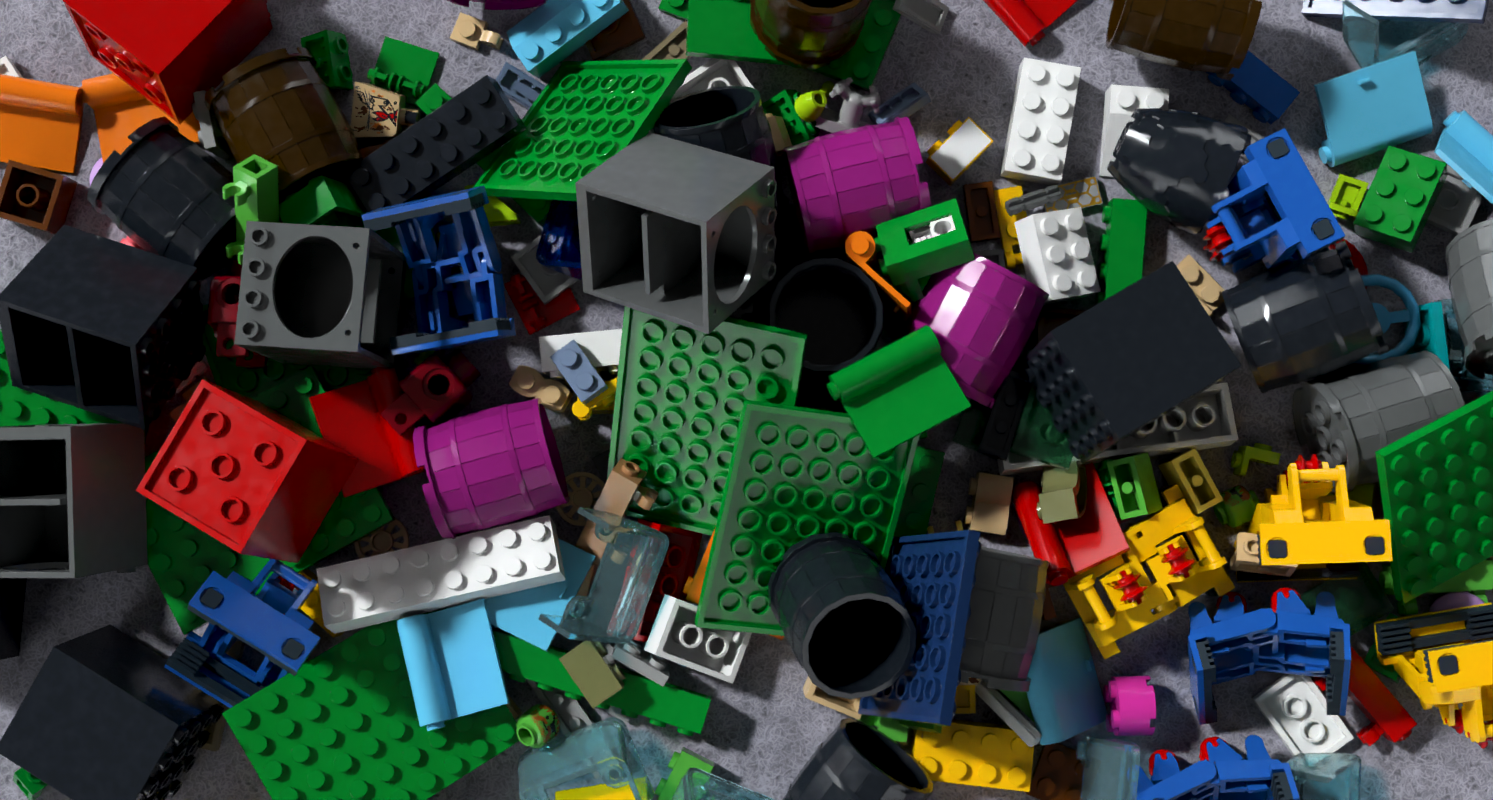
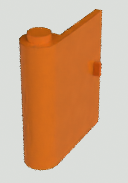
M114 73L82 81V94H80L83 103H88L94 110L103 163L114 150L121 155L133 143L128 136L137 128L152 119L166 117L179 128L178 132L190 141L200 144L198 139V131L201 130L200 124L193 112L181 124H178Z
M0 74V162L8 163L9 160L36 168L74 173L84 103L80 97L82 87Z
M863 231L852 233L845 242L848 263L859 267L874 282L881 301L906 323L911 315V303L876 273L878 261L873 237Z

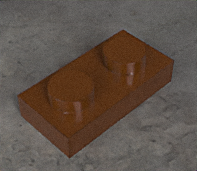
M993 182L963 185L970 243L1000 239Z

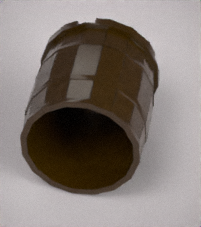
M750 0V24L758 39L765 45V50L774 59L794 68L818 69L830 65L831 61L840 59L855 47L872 0Z
M1113 0L1106 33V47L1136 56L1142 60L1145 59L1168 66L1188 69L1189 71L1216 73L1219 78L1230 81L1234 77V74L1229 73L1231 68L1239 69L1245 59L1260 16L1262 2L1256 0Z
M304 47L296 48L299 53L288 54L286 48H282L254 57L223 75L222 79L225 84L219 87L217 91L214 86H211L205 93L204 103L209 112L217 117L223 136L237 163L255 154L278 166L279 204L285 201L284 198L288 194L301 190L308 185L309 180L317 176L323 175L349 184L343 172L364 159L354 137V132L329 86L316 69L317 61L313 54Z

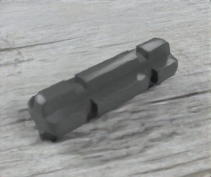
M1052 185L1044 190L1039 189L1021 195L1019 198L1009 199L1005 202V208L1008 215L1012 216L1022 212V210L1025 212L1043 206L1046 203L1055 202L1061 198V193L1057 185Z

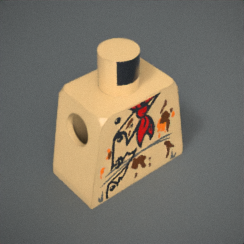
M355 82L350 127L354 132V137H394L402 133L403 125L412 126L420 120V110L405 108V95L366 82Z

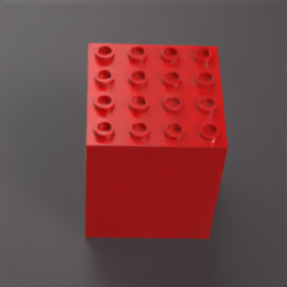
M63 0L90 56L178 124H181L193 112L192 103L195 102L193 93L202 90L208 91L211 86L216 88L223 81L222 76L237 67L273 29L270 19L271 15L267 8V0Z
M202 379L136 491L240 554L298 563L359 459L264 403Z

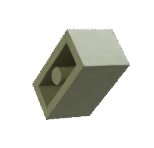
M590 636L559 658V660L594 709L625 686L622 681L625 679V675L616 663L611 665L605 657L608 651L601 640L597 639L594 641L592 636Z

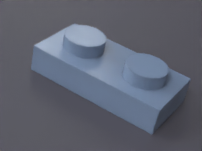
M574 339L550 356L584 405L608 389L606 383Z

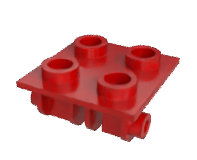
M514 275L510 278L511 281L504 284L529 335L581 310L570 288L545 305L524 275Z

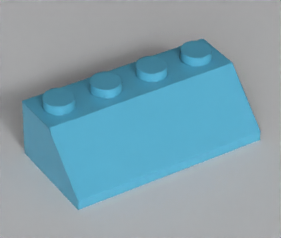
M548 0L546 4L541 5L508 30L507 35L512 49L527 71L540 78L583 46L588 40H591L615 22V20L627 13L629 9L623 0Z

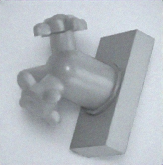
M852 78L840 80L829 94L831 98L840 95L844 99L839 113L824 108L823 113L818 117L815 127L836 133L865 125H872L861 121V117L865 107H873L874 114L880 112L881 98L874 86H869L870 95H864L865 91L859 88H855L852 92L848 87L853 81Z

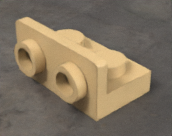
M1188 254L1176 266L1208 315L1211 316L1213 311L1224 301L1222 291L1225 290Z
M1245 532L1237 534L1236 551L1230 558V570L1290 577L1298 568V564L1259 565L1257 534Z

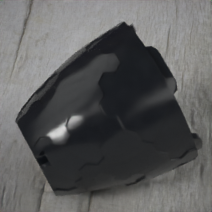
M1159 108L1135 109L1131 115L1134 121H1129L1124 127L1113 151V156L1116 159L1114 162L1110 160L1107 170L1131 196L1156 216L1191 235L1201 233L1206 222L1212 221L1218 216V213H1213L1211 207L1229 197L1227 184L1235 170L1240 155H1244V151L1251 144V135L1247 134L1248 129L1196 112L1176 109L1162 110Z

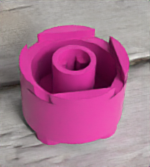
M1113 676L1109 680L1108 685H1104L1105 703H1110V714H1106L1107 732H1113L1115 736H1152L1154 734L1155 727H1150V719H1156V700L1153 685H1147V682L1151 680L1150 676Z

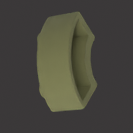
M1072 461L1042 467L1041 485L1043 490L1042 493L1038 494L1037 513L1040 520H1043V524L1082 517L1086 510L1088 498L1085 463Z

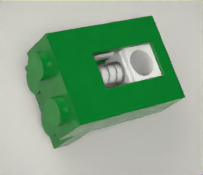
M956 198L876 225L878 237L873 239L878 255L883 254L884 257L878 259L883 276L889 275L893 286L901 285L903 292L909 291L913 302L924 298L919 278L975 260Z

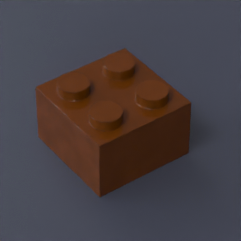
M9 160L0 186V218L56 234L65 224L78 182L57 173Z

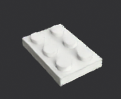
M1284 674L1251 698L1295 760L1306 772L1354 738L1338 715H1327L1326 698L1310 676Z

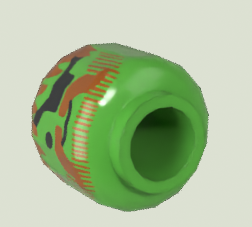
M1237 485L1220 493L1223 501L1214 505L1213 510L1222 525L1227 524L1229 527L1236 528L1252 520L1256 506L1260 502L1253 490L1248 491L1243 486Z
M536 704L518 717L516 734L523 745L541 748L557 736L560 730L558 715L550 707Z

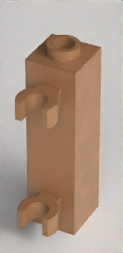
M621 458L613 468L575 547L596 556L593 564L597 566L606 554L618 564L624 562L631 550V546L625 542L616 541L614 538L633 500L641 508L649 511L659 495L657 491L641 486L647 472L640 469L634 462Z

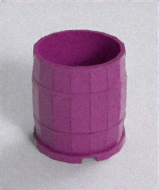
M907 116L902 118L895 117L894 122L865 125L821 137L818 136L791 147H784L790 189L808 255L845 250V242L848 236L857 231L867 232L873 238L878 237L876 225L931 206L927 181H919L916 165L923 164L914 129Z
M973 252L975 260L931 274L922 291L924 298L917 300L900 338L928 325L938 339L942 358L964 395L992 408L996 401L993 396L1009 375L1035 328L1036 321L1049 294L1008 269Z
M540 398L477 411L453 418L431 428L428 425L414 428L413 443L417 467L424 466L429 483L423 484L422 488L433 521L443 538L455 539L459 536V533L483 530L510 523L569 502L567 483L559 450L548 415Z

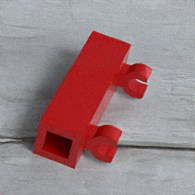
M1351 646L1348 696L1371 722L1359 730L1356 736L1363 744L1366 743L1368 746L1374 744L1381 735L1394 743L1405 740L1411 735V729L1417 723ZM1311 678L1318 689L1326 690L1325 678Z

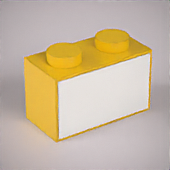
M970 117L963 123L960 120L956 121L947 131L950 136L943 143L940 140L936 141L927 151L930 156L926 163L949 186L993 142Z

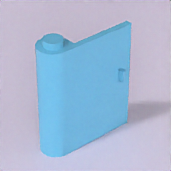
M1411 51L1314 85L1327 135V140L1322 141L1319 148V157L1324 164H1328L1331 168L1387 149L1388 146L1393 147L1431 134L1433 124L1416 51Z
M1455 110L1442 123L1446 127L1442 130L1434 153L1464 178L1462 182L1470 189L1474 187L1493 204V135L1465 110L1460 113Z
M559 538L565 581L485 599L492 628L497 627L546 652L596 559V556Z
M485 598L433 613L414 615L396 621L420 727L426 726L427 732L445 727L444 721L510 703Z
M1076 618L1046 631L1039 632L1036 650L1027 676L1031 678L1029 692L1026 693L1036 729L1041 733L1040 745H1050L1065 741L1106 721L1107 710L1082 619Z

